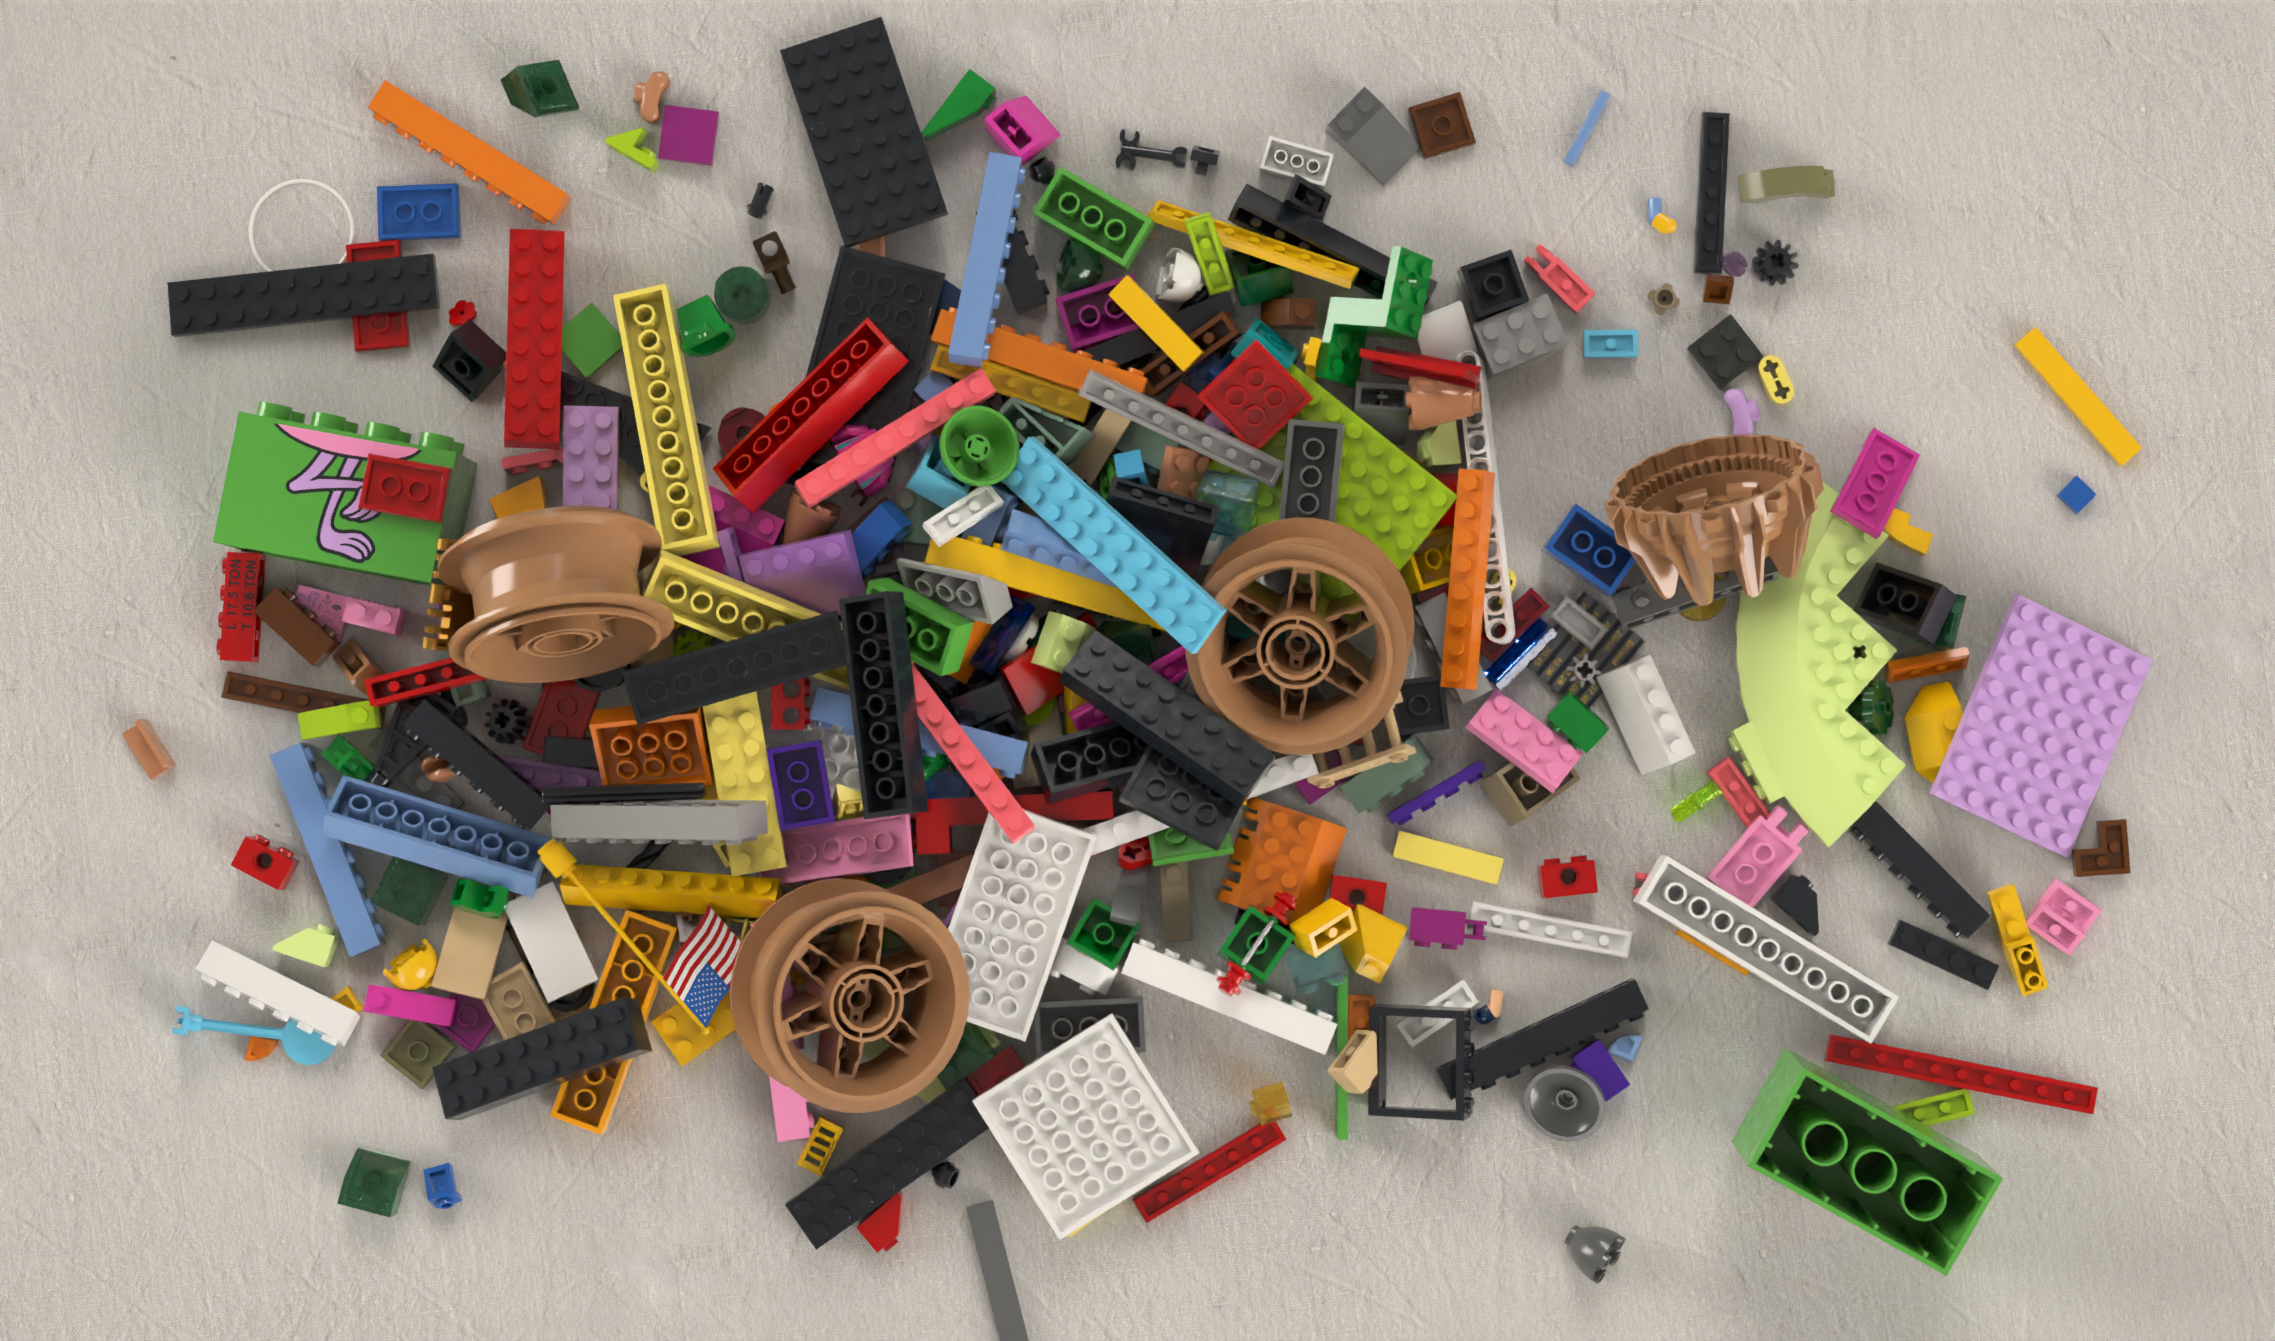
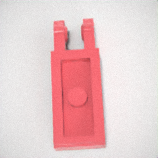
M1539 244L1535 250L1550 264L1543 269L1529 256L1524 259L1525 264L1538 275V278L1566 306L1577 314L1595 295V292L1560 258L1555 257L1543 245Z
M563 447L502 458V468L506 472L510 471L511 475L527 473L526 468L537 466L538 470L551 469L554 467L553 463L560 462L563 464Z

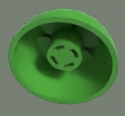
M969 406L957 411L946 422L940 436V454L945 467L956 479L972 486H989L1000 482L1012 472L1018 460L1019 442L1013 426L1001 413L989 407Z

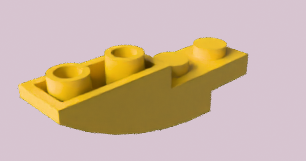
M2011 883L1986 892L1992 910L1990 915L1998 940L2021 995L2024 997L2049 988L2034 938L2030 936L2015 885Z

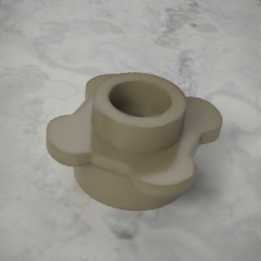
M1668 283L1663 284L1662 288L1657 291L1651 290L1648 294V299L1653 302L1655 312L1658 315H1663L1666 310L1679 306L1680 300L1676 297L1672 285ZM1662 297L1666 298L1665 302L1661 300Z

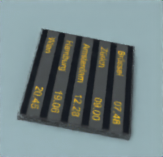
M1583 590L1574 602L1609 629L1596 646L1589 650L1556 623L1522 665L1550 687L1553 693L1563 697L1570 690L1591 709L1603 695L1596 679L1599 675L1592 677L1595 681L1594 685L1589 684L1586 680L1582 688H1579V681L1577 680L1569 682L1572 672L1567 671L1566 668L1573 667L1572 658L1576 657L1579 661H1582L1583 655L1587 654L1588 661L1598 660L1597 664L1594 665L1595 670L1603 674L1631 661L1646 640L1632 629L1623 632L1617 614L1610 612ZM1585 664L1577 668V672L1582 674V678L1590 673L1589 670L1585 669Z

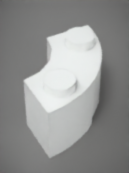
M1062 937L1049 974L1057 978L1062 974L1080 983L1079 989L1091 995H1094L1095 991L1106 995L1120 966L1117 965L1115 970L1112 971L1067 945L1068 939Z

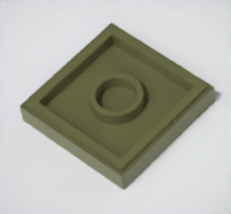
M408 1020L380 1056L420 1089H424L434 1077L432 1067L446 1062L458 1046L430 1023Z

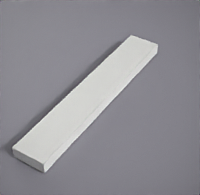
M1472 901L1469 916L1471 920L1487 921V925H1484V931L1627 959L1633 932L1474 901ZM1468 924L1467 928L1473 929V924Z

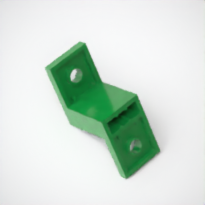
M1392 246L1382 300L1331 297L1315 376L1346 388H1354L1360 376L1362 357L1359 355L1361 348L1365 349L1366 336L1418 340L1433 260L1404 247Z

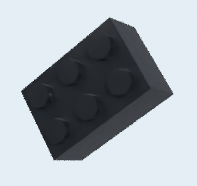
M1876 562L1853 611L1870 623L1934 645L1957 595L1943 584Z

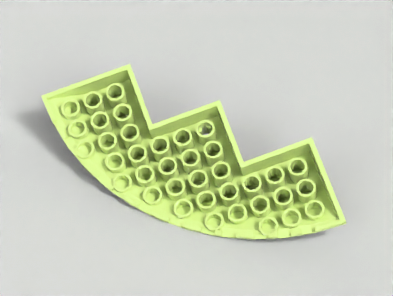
M1823 483L1824 489L1816 499L1817 509L1812 514L1806 549L1801 558L1797 575L1793 578H1785L1778 570L1779 579L1763 584V590L1759 596L1747 597L1741 591L1739 593L1740 602L1736 617L1735 633H1737L1736 667L1739 672L1740 696L1748 721L1754 720L1755 729L1766 761L1782 793L1788 800V804L1798 813L1804 821L1803 823L1829 848L1876 801L1906 764L1845 711L1895 654L1897 649L1845 604L1837 594L1889 535L1882 531L1881 535L1875 539L1830 512L1839 493ZM1853 649H1857V650H1858V652H1859V657H1858V658H1854V657H1853V655H1854V653H1855V651H1854Z

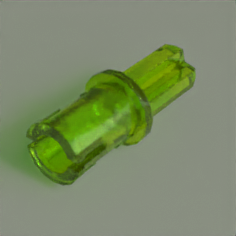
M1711 780L1695 793L1690 792L1688 798L1670 810L1671 815L1677 822H1681L1700 809L1702 811L1704 805L1723 793L1715 781Z

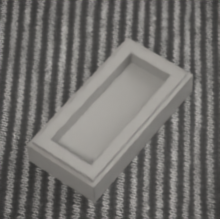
M1567 595L1549 616V618L1589 650H1592L1609 630Z

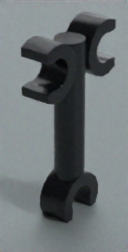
M1121 130L1119 138L1122 145L1121 152L1116 158V168L1120 169L1121 161L1128 159L1131 162L1130 170H1134L1136 167L1134 156L1170 161L1176 168H1185V162L1176 160L1177 154H1187L1185 147H1176L1173 151L1136 146L1140 140L1139 132L1136 131L1135 138L1132 141H1128L1125 139V130Z

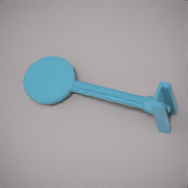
M177 1006L176 1012L184 1014L183 1018H178V1024H182V1029L173 1028L172 1031L173 1034L188 1036L189 1031L201 1032L202 1029L282 1040V1045L287 1055L295 1062L304 1065H315L325 1061L334 1052L336 1045L332 1046L321 1040L322 1035L315 1031L308 1034L296 1027L298 1023L291 1019L286 1023L285 1028L280 1029L204 1019L202 1015L192 1014L193 1009Z

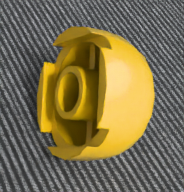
M421 939L420 941L423 945L416 947L414 943L408 946L390 961L392 968L389 971L386 968L383 970V974L396 988L405 991H414L420 988L423 991L432 985L439 959L437 952L427 939Z

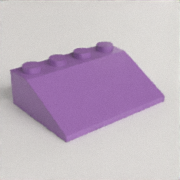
M850 529L750 551L739 556L746 584L820 614L837 611L838 616H840L839 599L865 595L866 593Z

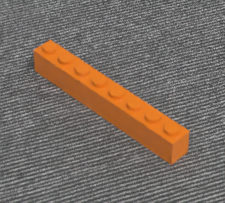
M386 80L368 106L374 113L372 117L385 126L388 122L397 127L396 133L407 140L411 136L420 141L418 146L430 154L433 151L441 154L440 160L450 167L455 168L457 164L465 169L463 174L477 183L481 179L487 183L486 189L495 195L505 194L510 198L508 202L522 211L524 207L533 212L531 217L543 225L547 221L555 225L571 200V197L561 189Z
M952 307L949 308V311L941 309L931 337V341L934 344L950 347L957 309ZM1002 324L1000 328L995 327L993 334H988L987 343L991 344L987 361L1079 392L1088 372L1092 369L1142 394L1145 393L1148 379L1143 377L1144 372L1129 367L1128 371L1119 369V364L1111 360L1103 359L1101 363L1092 360L1093 355L1078 350L1077 354L1066 351L1067 346L1052 342L1051 345L1041 342V337L1026 333L1024 337L1015 334L1016 329Z
M1459 469L1458 498L1456 499L1440 687L1477 690L1495 473L1486 470Z

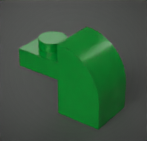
M470 879L457 880L449 905L479 916L499 919L508 905L507 895L509 889L502 886H486Z

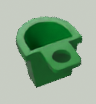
M705 295L676 309L683 340L680 347L685 354L692 357L711 355L725 349L735 340L736 334L733 326L725 322L710 296Z

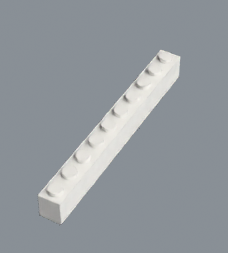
M1289 754L1273 760L1270 768L1247 799L1318 774L1319 772L1312 754ZM1134 810L1082 830L1097 835L1091 853L1092 856L1169 828V826L1138 810Z

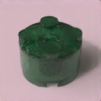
M738 266L728 269L716 280L714 299L720 311L729 320L747 325L759 321L766 314L771 303V291L760 273L750 267ZM742 290L748 293L745 295L746 300L741 301L738 297Z

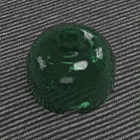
M1068 239L1060 255L1059 263H1062L1061 273L1057 272L1056 285L1060 291L1073 293L1092 287L1095 280H1100L1103 265L1099 264L1098 253L1076 239Z

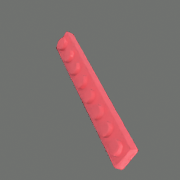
M912 663L919 720L1012 844L1016 843L1035 829L1034 823Z

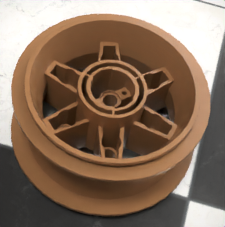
M566 506L537 509L505 516L466 533L443 553L438 562L439 577L446 585L459 588L456 591L472 595L475 615L474 620L465 624L451 637L448 645L450 657L455 663L477 675L493 680L515 683L558 682L584 678L621 668L643 658L663 642L674 628V616L671 610L654 599L641 596L637 572L651 564L657 558L660 549H662V538L659 531L651 524L622 511L591 506Z
M1295 517L1275 520L1246 532L1227 546L1215 560L1202 588L1227 611L1197 653L1191 654L1186 649L1189 675L1204 705L1267 750L1284 754L1309 755L1328 752L1344 747L1372 730L1389 712L1398 697L1404 682L1414 637V611L1411 596L1402 575L1386 553L1369 538L1347 526L1323 519ZM1293 568L1289 593L1284 596L1256 581V579L1265 574ZM1321 572L1343 582L1354 593L1329 601L1321 595ZM1300 576H1310V584L1303 583ZM1229 611L1256 632L1232 646L1229 645L1227 633ZM1373 625L1375 652L1371 661L1345 639ZM1290 629L1285 648L1278 639V634ZM1296 636L1302 637L1306 643H1295L1293 638ZM1314 637L1321 648L1311 654H1307ZM1265 674L1271 681L1281 686V697L1259 688L1249 678ZM1323 679L1345 691L1326 700L1308 702L1311 686L1316 685Z
M841 878L820 880L801 886L769 906L755 921L743 940L736 956L730 987L731 1012L735 1029L743 1047L752 1060L767 1075L780 1084L791 1088L809 1102L826 1109L844 1113H866L883 1110L904 1102L928 1086L945 1068L959 1044L968 1017L970 998L969 978L962 953L948 928L935 914L919 903L893 894L873 883ZM842 924L834 953L826 955L809 943L820 932L832 926ZM884 927L890 930L903 943L907 951L880 959ZM809 953L810 960L805 964L802 961V957ZM792 965L806 979L804 991L782 1002L783 986ZM916 989L911 1012L907 1021H905L901 1017L904 1005L903 995ZM858 991V999L851 1003L852 994ZM820 1031L817 1063L806 1058L792 1040ZM882 1039L889 1044L887 1049L877 1057L859 1064L865 1042Z

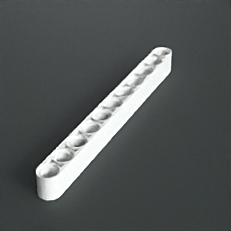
M1465 351L1458 356L1457 362L1466 363L1469 359L1474 358L1476 359V365L1482 367L1478 382L1479 391H1481L1482 419L1477 424H1472V416L1462 419L1467 468L1478 470L1481 465L1486 464L1488 471L1495 473L1491 516L1494 520V526L1490 530L1489 545L1495 544L1497 553L1494 557L1488 558L1483 610L1487 637L1491 641L1498 644H1507L1515 636V625L1486 365L1479 355L1472 351ZM1479 438H1484V448L1476 451L1474 448L1475 441ZM1493 571H1498L1500 573V580L1496 584L1491 585L1489 576ZM1501 597L1503 607L1499 611L1494 612L1492 602L1496 598ZM1504 624L1506 633L1502 638L1498 639L1495 636V629L1498 625Z

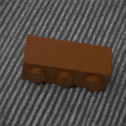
M275 587L253 612L312 666L320 667L341 644L336 639L338 634L327 624L322 626L315 619L318 615L309 607L305 606L302 608L296 602L298 597L291 590Z

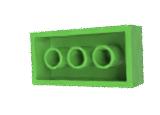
M1059 167L1032 212L1039 222L1126 272L1131 268L1155 228L1153 220L1062 167Z
M888 577L869 581L865 595L885 591L903 592L911 661L939 676L958 672L974 622Z

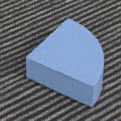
M1632 1034L1621 1036L1609 1045L1607 1051L1633 1062L1642 1037Z

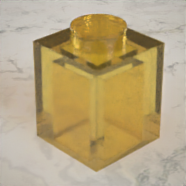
M1283 1082L1252 1090L1254 1100L1249 1101L1253 1117L1259 1116L1261 1125L1292 1117L1291 1107Z

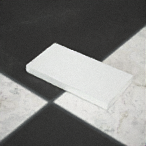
M553 881L536 889L533 898L523 895L508 902L505 911L549 1004L599 980Z

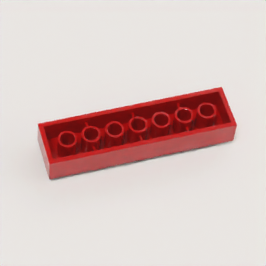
M510 228L504 416L505 448L559 449L565 231Z
M867 317L712 469L731 494L752 513L755 512L828 439L841 429L866 402L880 391L909 360L886 334Z

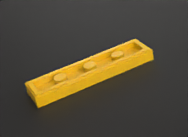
M1126 275L1108 294L1182 371H1186L1204 353L1129 275Z

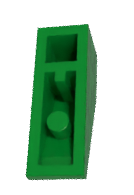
M969 69L921 132L922 138L929 141L981 115L984 109L989 111L997 100L995 97V87Z

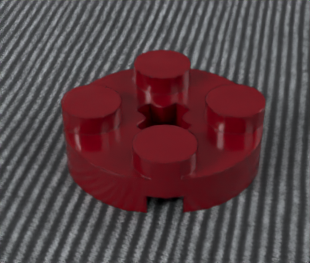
M745 407L736 408L728 412L723 417L718 432V442L722 450L728 454L741 441L738 439V436L741 434L740 429L744 427L746 430H752L765 416L757 410Z

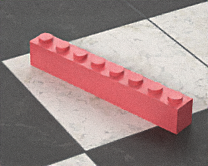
M980 368L795 481L794 486L810 509L942 428L957 411L969 406H977L991 398L996 390L983 369Z

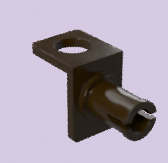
M773 231L754 240L753 246L760 258L766 274L772 273L780 293L785 294L795 289L796 285L787 268L790 260L778 233ZM769 240L775 242L778 247L777 252L772 256H767L762 252L763 243Z

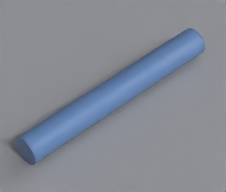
M1600 91L1564 160L1566 165L1574 166L1610 97L1608 93Z

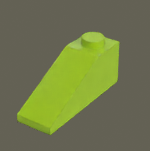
M369 701L298 713L301 740L383 728L380 707H371Z

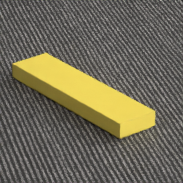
M1398 831L1392 857L1495 885L1498 883L1504 861L1500 857L1403 831Z

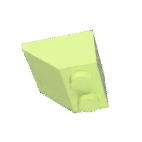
M1049 611L1031 663L1062 674L1067 664L1093 631L1097 629L1069 616Z

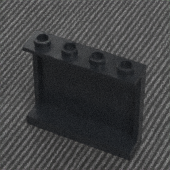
M1113 476L1106 502L1194 580L1215 525L1218 506Z

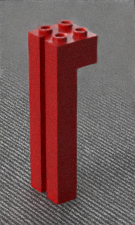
M1112 791L1092 792L1047 804L1044 794L1012 795L1022 809L1056 821L1114 818ZM978 797L927 799L929 812L910 814L911 822H916V832L911 834L912 849H917V854L953 853L952 825L985 824L989 812Z

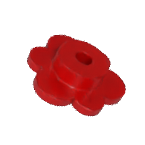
M465 300L458 301L455 304V308L449 310V315L451 316L449 323L452 326H458L459 324L461 326L470 319H475L477 316V311L474 309L475 304L473 302L467 303Z

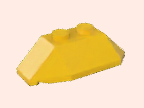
M1950 681L1922 686L1903 718L1914 770L1931 783L1935 781L1963 715L1962 707Z

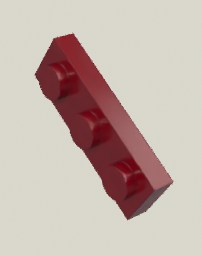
M1532 587L1512 605L1515 636L1511 642L1507 644L1495 643L1487 637L1486 631L1481 635L1480 652L1490 663L1550 607ZM1504 624L1498 625L1495 629V636L1498 639L1502 638L1506 633Z

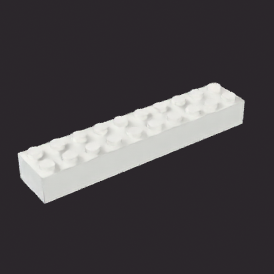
M1659 856L1633 900L1643 908L1868 1043L1872 1044L1899 996L1668 856Z

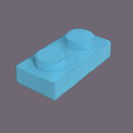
M1638 330L1583 331V358L1638 357Z

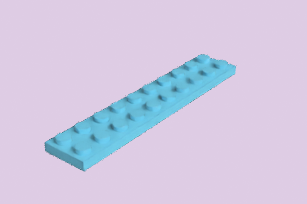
M1028 437L1019 451L1014 469L1001 481L1191 654L1197 653L1227 610L1035 437Z

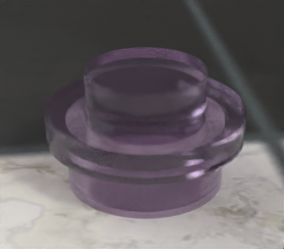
M1732 251L1731 253H1726L1721 259L1722 268L1728 275L1740 277L1745 273L1747 261L1740 253Z

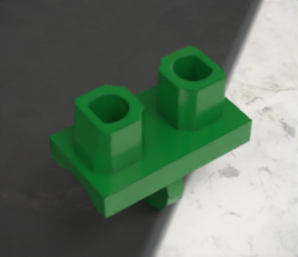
M338 734L334 741L321 753L342 775L364 781L375 767L341 734Z

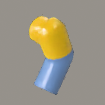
M1648 199L1649 224L1662 234L1673 233L1677 228V224L1674 219H1670L1662 213V199Z

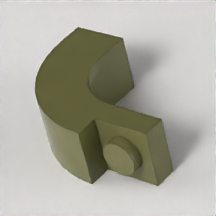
M1824 166L1781 167L1738 175L1741 202L1763 203L1790 197H1835L1833 170L1824 169Z

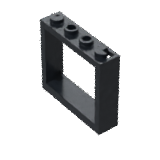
M1374 1004L1369 1006V1031H1374L1377 1037L1378 1071L1368 1089L1369 1116L1464 1121L1471 1117L1473 1105L1475 1104L1474 1098L1471 1097V1086L1474 1085L1475 1080L1474 1070H1471V1059L1474 1058L1475 1045L1471 1042V1031L1473 1032L1475 1027L1471 1008ZM1387 1016L1456 1019V1110L1386 1106Z

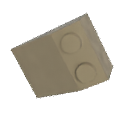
M1509 761L1480 783L1511 827L1528 818L1580 780V777L1572 768L1554 793H1551Z

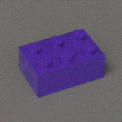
M822 739L766 749L780 831L835 822Z

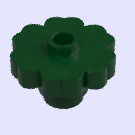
M1871 680L1868 683V687L1864 688L1863 694H1859L1848 706L1849 714L1857 721H1864L1865 727L1869 728V732L1872 735L1887 734L1888 728L1892 726L1894 699L1891 688L1887 687L1885 680Z

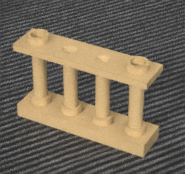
M1401 691L1384 717L1391 744L1390 749L1377 753L1372 730L1362 736L1367 757L1353 761L1348 744L1338 748L1342 765L1328 770L1325 754H1313L1319 773L1307 777L1308 783L1319 788H1327L1333 786L1336 780L1391 761L1393 763L1403 762L1408 759L1409 755L1415 754V747L1402 744L1393 711L1395 704L1403 702Z

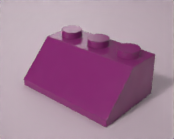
M1129 274V276L1135 281L1133 274ZM1125 276L1055 298L1072 350L1140 329L1133 319L1108 295Z

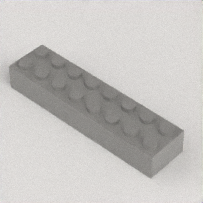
M681 799L558 803L550 805L552 838H563L565 843L579 842L580 839H586V843L603 842V839H609V843L626 842L625 840H632L633 844L648 843V840H655V844L672 843V840H678V844H693L695 841H702V845L718 844L719 841H725V845L742 844V841H756L757 836L768 833L766 800Z

